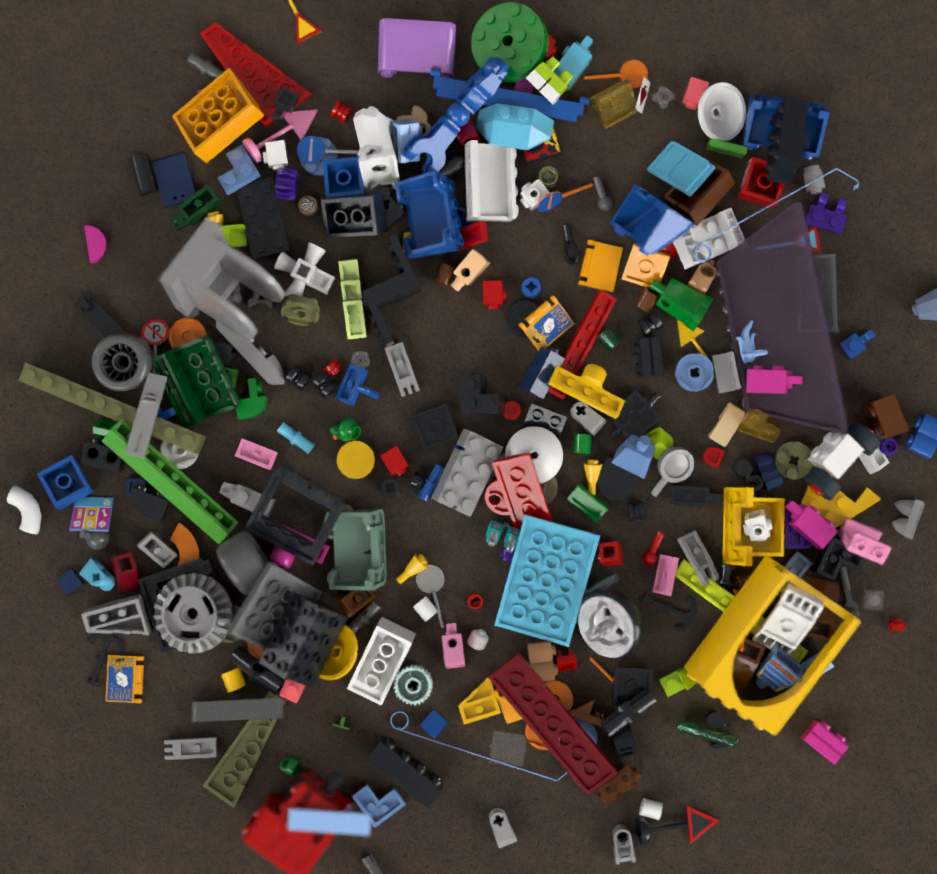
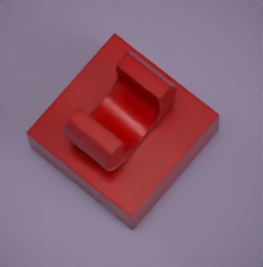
M571 648L568 649V655L563 656L561 650H558V657H556L558 672L577 669L576 654H572Z

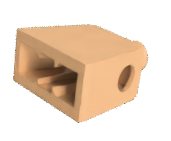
M472 249L453 272L456 278L450 285L458 292L465 284L470 286L489 266L490 262L477 250ZM466 269L470 270L468 277L464 275Z

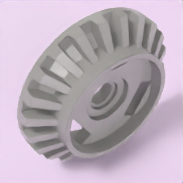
M199 573L184 574L172 579L158 594L157 602L154 605L156 628L161 633L162 639L166 640L171 647H175L181 652L201 653L217 646L228 634L227 630L233 620L232 602L225 588L212 577ZM176 594H179L182 597L173 612L169 610L171 601ZM204 596H207L214 609L213 614L210 613L203 599ZM190 608H195L198 612V616L195 619L190 618L188 615ZM182 631L200 632L199 638H186L182 636Z

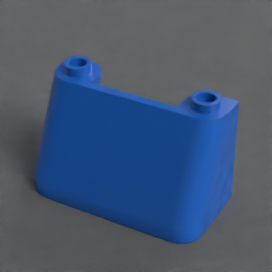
M750 94L742 143L743 146L748 147V150L755 151L761 145H770L771 142L768 141L769 133L772 130L770 121L772 115H776L777 106L783 102L784 98ZM808 102L802 154V157L806 159L819 158L830 113L826 106L822 104Z
M634 184L610 222L615 227L614 231L621 236L626 234L636 241L640 247L638 251L646 256L656 254L689 231L694 224L665 202Z

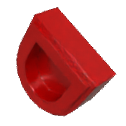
M709 447L703 452V461L707 465L718 469L725 451L717 447Z

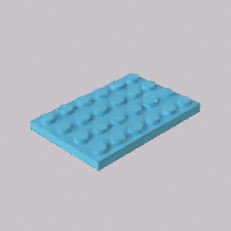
M525 514L495 626L569 647L600 535Z

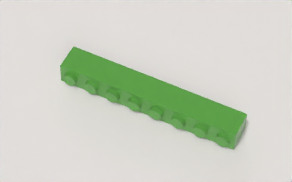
M121 419L107 433L102 442L214 541L220 544L239 522L150 443L145 459L125 455L132 427Z

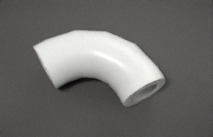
M13 486L8 494L7 503L14 505L21 512L22 520L19 529L38 535L42 519L38 502L29 492L18 486Z

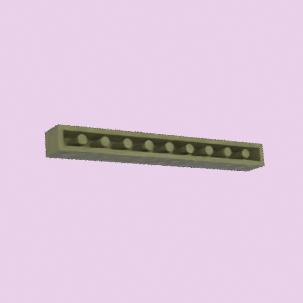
M25 363L18 381L117 422L123 419L129 426L133 427L138 408L32 364ZM158 416L156 417L151 436L196 454L200 453L206 436Z

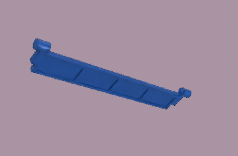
M431 68L430 76H434L433 88L437 89L436 96L456 100L468 82L439 77L440 69ZM497 88L494 95L487 99L483 105L491 106L498 103L533 108L549 118L577 122V116L583 115L584 105H589L590 98L580 96L579 103L558 99L552 105L544 96Z

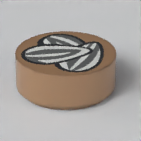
M305 196L299 201V210L305 216H312L318 210V203L313 197Z

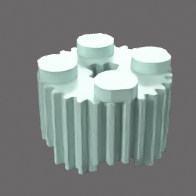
M413 664L411 666L407 665L400 669L394 681L396 696L400 700L403 699L402 702L406 701V704L410 703V705L423 703L425 699H428L433 688L430 672L428 673V669H425L424 666H417V664L415 666ZM411 680L418 682L416 689L413 686L409 687L408 684L411 683Z

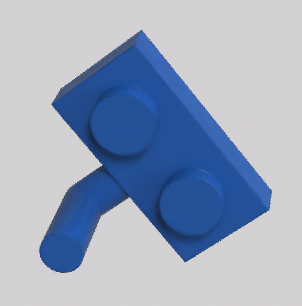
M350 364L335 399L354 406L359 392L373 399H378L379 393L363 385L368 371Z

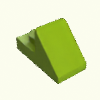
M684 667L659 678L667 697L683 689L689 690L698 683L686 675L688 672Z

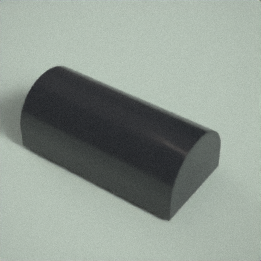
M142 153L130 157L129 160L139 195L144 196L158 192L159 189L149 155Z

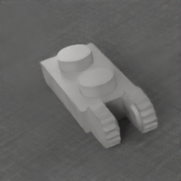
M694 530L677 539L693 570L697 573L700 583L703 586L709 585V579L704 572L706 568L711 580L717 581L719 576L713 565L714 563L697 532Z

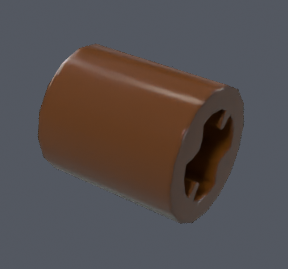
M440 263L433 281L442 286L449 287L454 276L453 272L456 269Z
M645 287L635 304L640 309L650 312L660 295L650 290L649 287Z

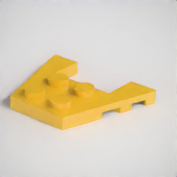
M808 485L801 504L814 506L819 510V515L823 519H829L834 524L833 527L837 528L844 522L846 516L853 518L880 501L881 498L869 488H865L855 502L841 491L832 500H827L821 495H816Z

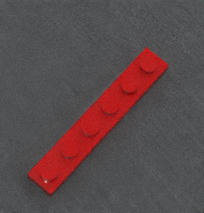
M598 290L563 356L564 361L561 368L574 375L578 374L617 300L603 290ZM552 386L547 391L561 400H564L566 393Z

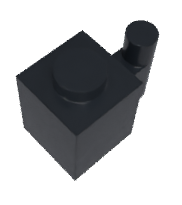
M212 342L222 364L232 366L233 361L236 362L237 359L235 347L229 344ZM225 370V372L227 373V375H228V377H229V375H230V370Z

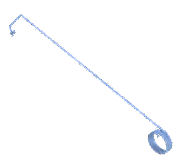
M836 168V169H834V170H832V171H830V172H828V173H826L825 175H823V176L820 177V178H822V177L826 176L827 174H829V173H831V172H833V171H835V170H839L840 172L844 173L845 175H847V176H849L850 178H852V179H854V180L857 181L858 184H857V185H853L854 190H855V188L857 189V188H858V185H859V182H858L857 179L851 177L850 175L846 174L845 172L841 171V170L838 169V168ZM818 178V179H816V180H814V181L808 183L807 185H805V186L799 188L798 190L794 191L793 193H795V192L799 191L800 189H802V188H804V187L810 185L811 183H813V182L819 180L820 178ZM789 194V195H787V196L781 198L780 200H778V201L772 203L771 205L767 206L766 208H768V207L772 206L773 204H775V203H777V202L783 200L784 198L790 196L791 194ZM762 209V210L756 212L755 214H753V215H751V216L745 218L744 220H742V221L736 223L735 225H737V224H739V223L745 221L746 219H748V218H750V217L756 215L757 213L763 211L764 209ZM728 229L695 246L693 250L695 260L698 262L708 261L712 256V250L707 244L703 243ZM698 246L699 248L700 246H705L708 249L709 256L706 260H700L697 257L696 249Z
M398 711L391 716L390 722L394 729L403 731L407 727L409 719L407 714ZM396 713H403L407 717L405 727L396 728L393 726L392 717ZM403 731V732H405V733H409V734H412V735H415V736H418V737H421V738H424V739H427V740H430V741H434V742H437V743H440V744H443V745H446V746H449V747H452V748H455V749H458V750H461V751H464V752H467V753H471V754H474V755H477V756H480V757H483V758H486V759H489V760H493V761H495V762H498V763H501V764H505V765H508V766H511V767H514V768H517V769H520V770H523V771H526V772H530V773H532V774L539 775V776H542V777H545V778H548V779H551V780H554V781H559L563 776H565V775L568 773V772H566V773H565L564 775H562L558 780H555V779H552V778H549V777H546V776H543V775H540V774H537V773H533V772L528 771V770H525V769H521V768H518V767H515V766H512V765H509V764H506V763H503V762H500V761H496V760L491 759V758H487V757H484V756H481V755H478V754H475V753H472V752H469V751H466V750L459 749V748H457V747H453V746H450V745H447V744H444V743H441V742H438V741H435V740H432V739H428V738H425V737H422V736H419V735H416V734H413V733H410V732H407V731Z

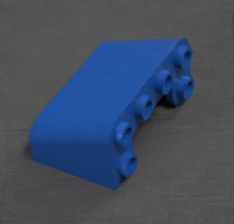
M434 170L394 183L397 201L406 205L411 239L403 238L406 257L413 259L462 249L464 239L460 232L461 221L457 213L458 202L454 195L455 184L453 180Z

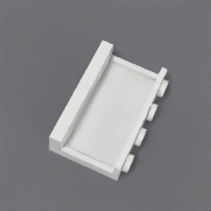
M470 140L464 145L467 220L512 221L516 219L518 215V205H516L518 188L515 186V178L517 177V168L515 167L516 148L478 143V140Z

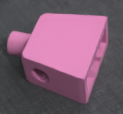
M456 623L445 624L446 635L442 636L446 669L465 667L461 633L457 634ZM456 641V647L451 648L449 642Z

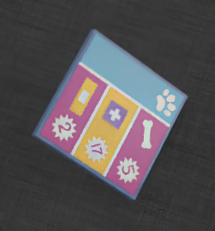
M84 497L75 502L69 530L109 532L114 497Z

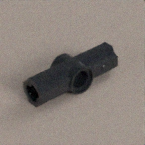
M241 647L237 648L229 659L231 663L245 672L251 681L260 683L275 695L282 689L286 681L260 664V659H256ZM253 669H260L262 672L256 673Z
M646 688L633 699L627 700L615 709L616 711L600 722V725L610 737L623 726L629 725L640 717L642 712L657 701Z

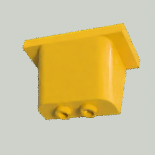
M724 487L723 564L752 566V556H784L785 498H754V488ZM764 509L766 518L771 519L773 529L770 530V537L760 542L756 540L751 541L750 536H746L743 527L746 524L745 514Z

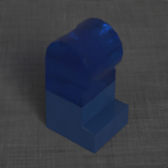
M768 451L753 457L758 474L763 479L764 490L784 484Z

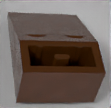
M805 575L801 577L802 580L838 604L839 583ZM824 606L805 636L829 641L834 634L837 614Z
M744 638L743 651L739 650V645L732 665V681L738 698L756 670L766 648Z

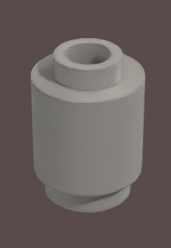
M819 165L804 168L805 173H803L805 185L823 176ZM824 177L806 186V192H811V195L822 193V189L825 188Z

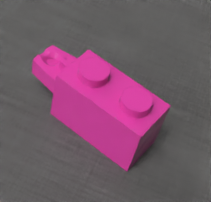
M753 366V369H747V393L788 394V389H792V384H803V377L792 376L793 371L784 370V366H772V370H764V366Z
M792 500L786 504L785 508L792 513L790 516L792 519L788 524L816 548L823 549L837 533V530L833 527L834 524L827 518L823 519L819 515V510L814 506L798 505Z

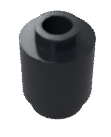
M453 153L446 158L445 164L439 170V173L450 179L464 170V159L460 154L457 156Z

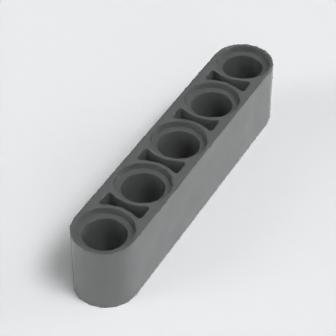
M283 698L191 702L192 722L283 718Z

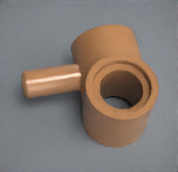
M709 259L706 263L700 264L687 286L699 293L705 294L717 274L716 269L713 267L714 260Z

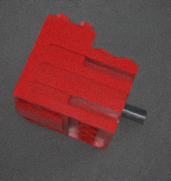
M311 769L308 773L303 772L285 798L276 792L272 796L268 794L242 831L245 834L242 840L287 874H308L336 833L288 830L289 809L300 808L350 812L354 800L348 796L345 798L341 795V791L337 789L343 777L333 771L326 781L323 778L322 780L317 778L316 773Z

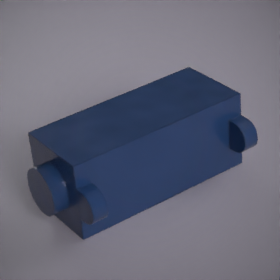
M541 347L520 388L533 396L544 399L550 388L548 382L555 367H561L564 358L558 355L559 351L552 347H549V349Z

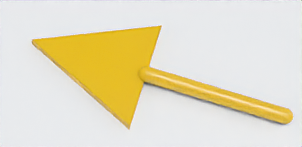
M677 320L681 347L692 341L700 354L707 357L695 340V337L704 331L698 327L692 331Z

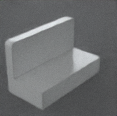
M730 351L711 356L718 394L741 389L734 352Z

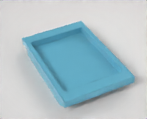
M671 141L647 168L648 172L690 197L715 170V166L710 164L708 160L675 141Z

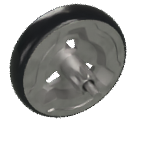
M600 589L590 593L581 602L577 616L578 629L582 639L592 651L608 659H621L631 655L639 647L643 638V621L639 610L627 596L616 590ZM606 608H609L611 615L606 614ZM618 628L624 632L623 635L617 632Z

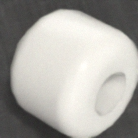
M483 629L472 630L467 643L475 650H483L489 637Z

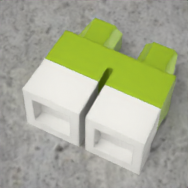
M554 57L545 63L542 62L526 77L552 105L569 88L567 85L573 78L566 69L559 77L554 73L561 65Z

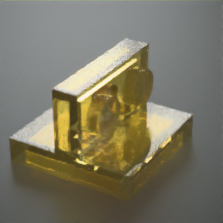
M628 79L620 81L590 98V103L599 113L605 129L638 112L635 109L636 99L631 82Z

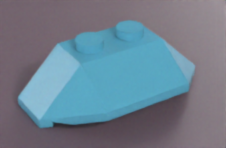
M496 103L479 110L476 128L490 145L530 150L545 141L551 140L554 120L533 108Z

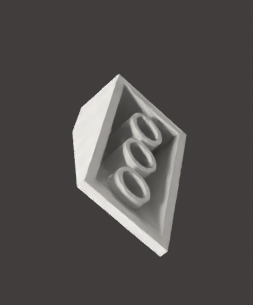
M381 617L347 689L382 706L416 633Z

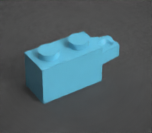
M586 36L581 44L574 42L571 47L567 46L561 54L563 56L559 61L561 65L554 71L559 77L566 69L573 76L571 82L567 85L569 87L568 91L591 62L592 55L588 48L591 46L593 39L589 36Z

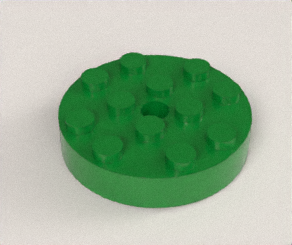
M515 2L502 3L485 12L477 22L471 40L473 57L480 68L485 65L487 60L494 57H499L508 64V73L502 82H517L526 79L544 61L549 45L547 28L542 19L531 8ZM513 40V43L507 46L508 43L506 41Z

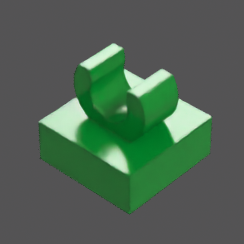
M99 418L93 426V433L97 434V440H100L102 436H106L118 422Z

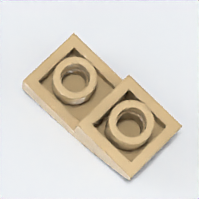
M729 402L720 414L719 421L709 433V438L726 447L746 412Z

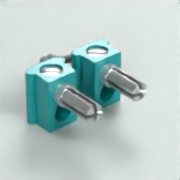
M490 521L485 535L488 545H497L504 527L507 525L508 530L504 539V548H507L508 552L509 549L510 552L515 551L521 530L511 527L507 522L501 524Z

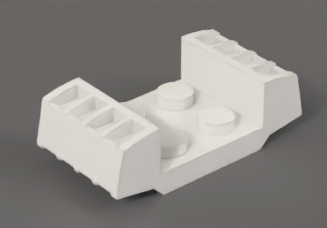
M732 208L702 220L698 226L693 224L689 231L673 241L684 269L702 263L695 260L693 256L695 246L726 229L728 230L703 243L711 248V258L747 243L739 224L735 225L738 222ZM698 246L696 255L700 260H706L709 256V251L705 246H700V248Z
M787 583L781 591L780 600L766 620L761 619L757 625L752 640L771 650L777 645L790 655L815 623L816 618L824 608L823 600Z

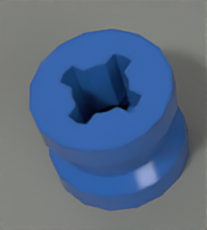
M533 277L525 279L521 288L523 295L527 298L538 296L541 289L539 280Z

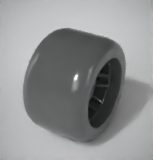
M126 332L112 334L102 339L95 347L91 361L92 369L97 380L111 390L128 391L136 389L145 384L148 373H153L151 359L154 358V353L148 342L136 334ZM125 356L129 359V366L123 364Z
M248 531L238 532L221 543L216 550L217 556L227 575L235 586L246 595L250 593L265 566L270 562L258 542Z

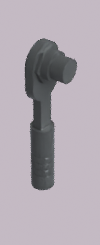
M841 566L839 574L847 599L844 609L858 618L860 612L858 604L852 600L846 566Z

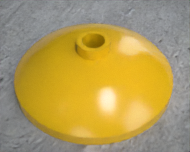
M344 625L319 675L322 679H339L347 674L355 663L358 651L355 634L347 625Z

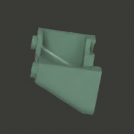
M382 509L343 510L332 529L335 568L327 575L329 589L375 590L383 586L387 579L384 512ZM329 511V512H326V516H325L324 522L326 521V519H327V517H328L330 511ZM371 550V554H364L365 551Z

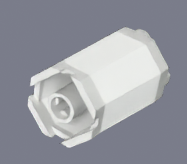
M372 106L356 112L353 121L360 145L358 157L364 153L370 155L386 152L385 149H390L395 153L391 138L393 120L384 116L377 108ZM377 165L374 166L372 170H384L386 166Z

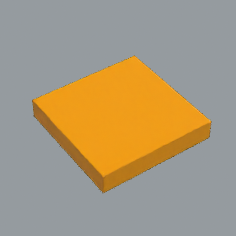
M634 243L622 275V280L644 287H650L654 279L661 282L670 259V254L659 251L654 255L649 254L646 256L638 251L640 247Z

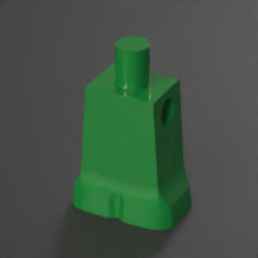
M674 278L670 280L667 286L654 279L649 287L650 290L660 295L655 305L675 317L692 331L696 329L714 299L699 293Z

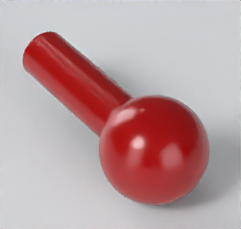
M657 531L650 550L643 554L642 559L646 565L652 566L657 563L658 556L656 553L665 533Z

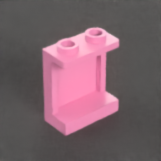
M846 516L838 531V535L846 549L883 565L891 547L879 542L882 532Z

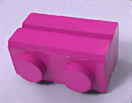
M814 720L800 738L831 763L836 764L849 747L844 743L846 739L839 733L834 735L830 732L831 727L823 720L820 723Z

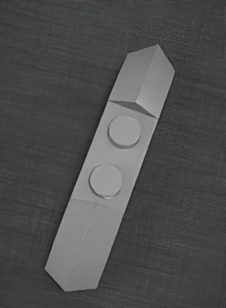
M216 320V328L268 384L284 385L283 370L274 355L266 358L268 354L261 346L257 348L253 344L254 339L243 337Z

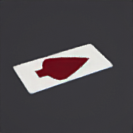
M645 77L643 78L635 107L641 114L650 86V82Z

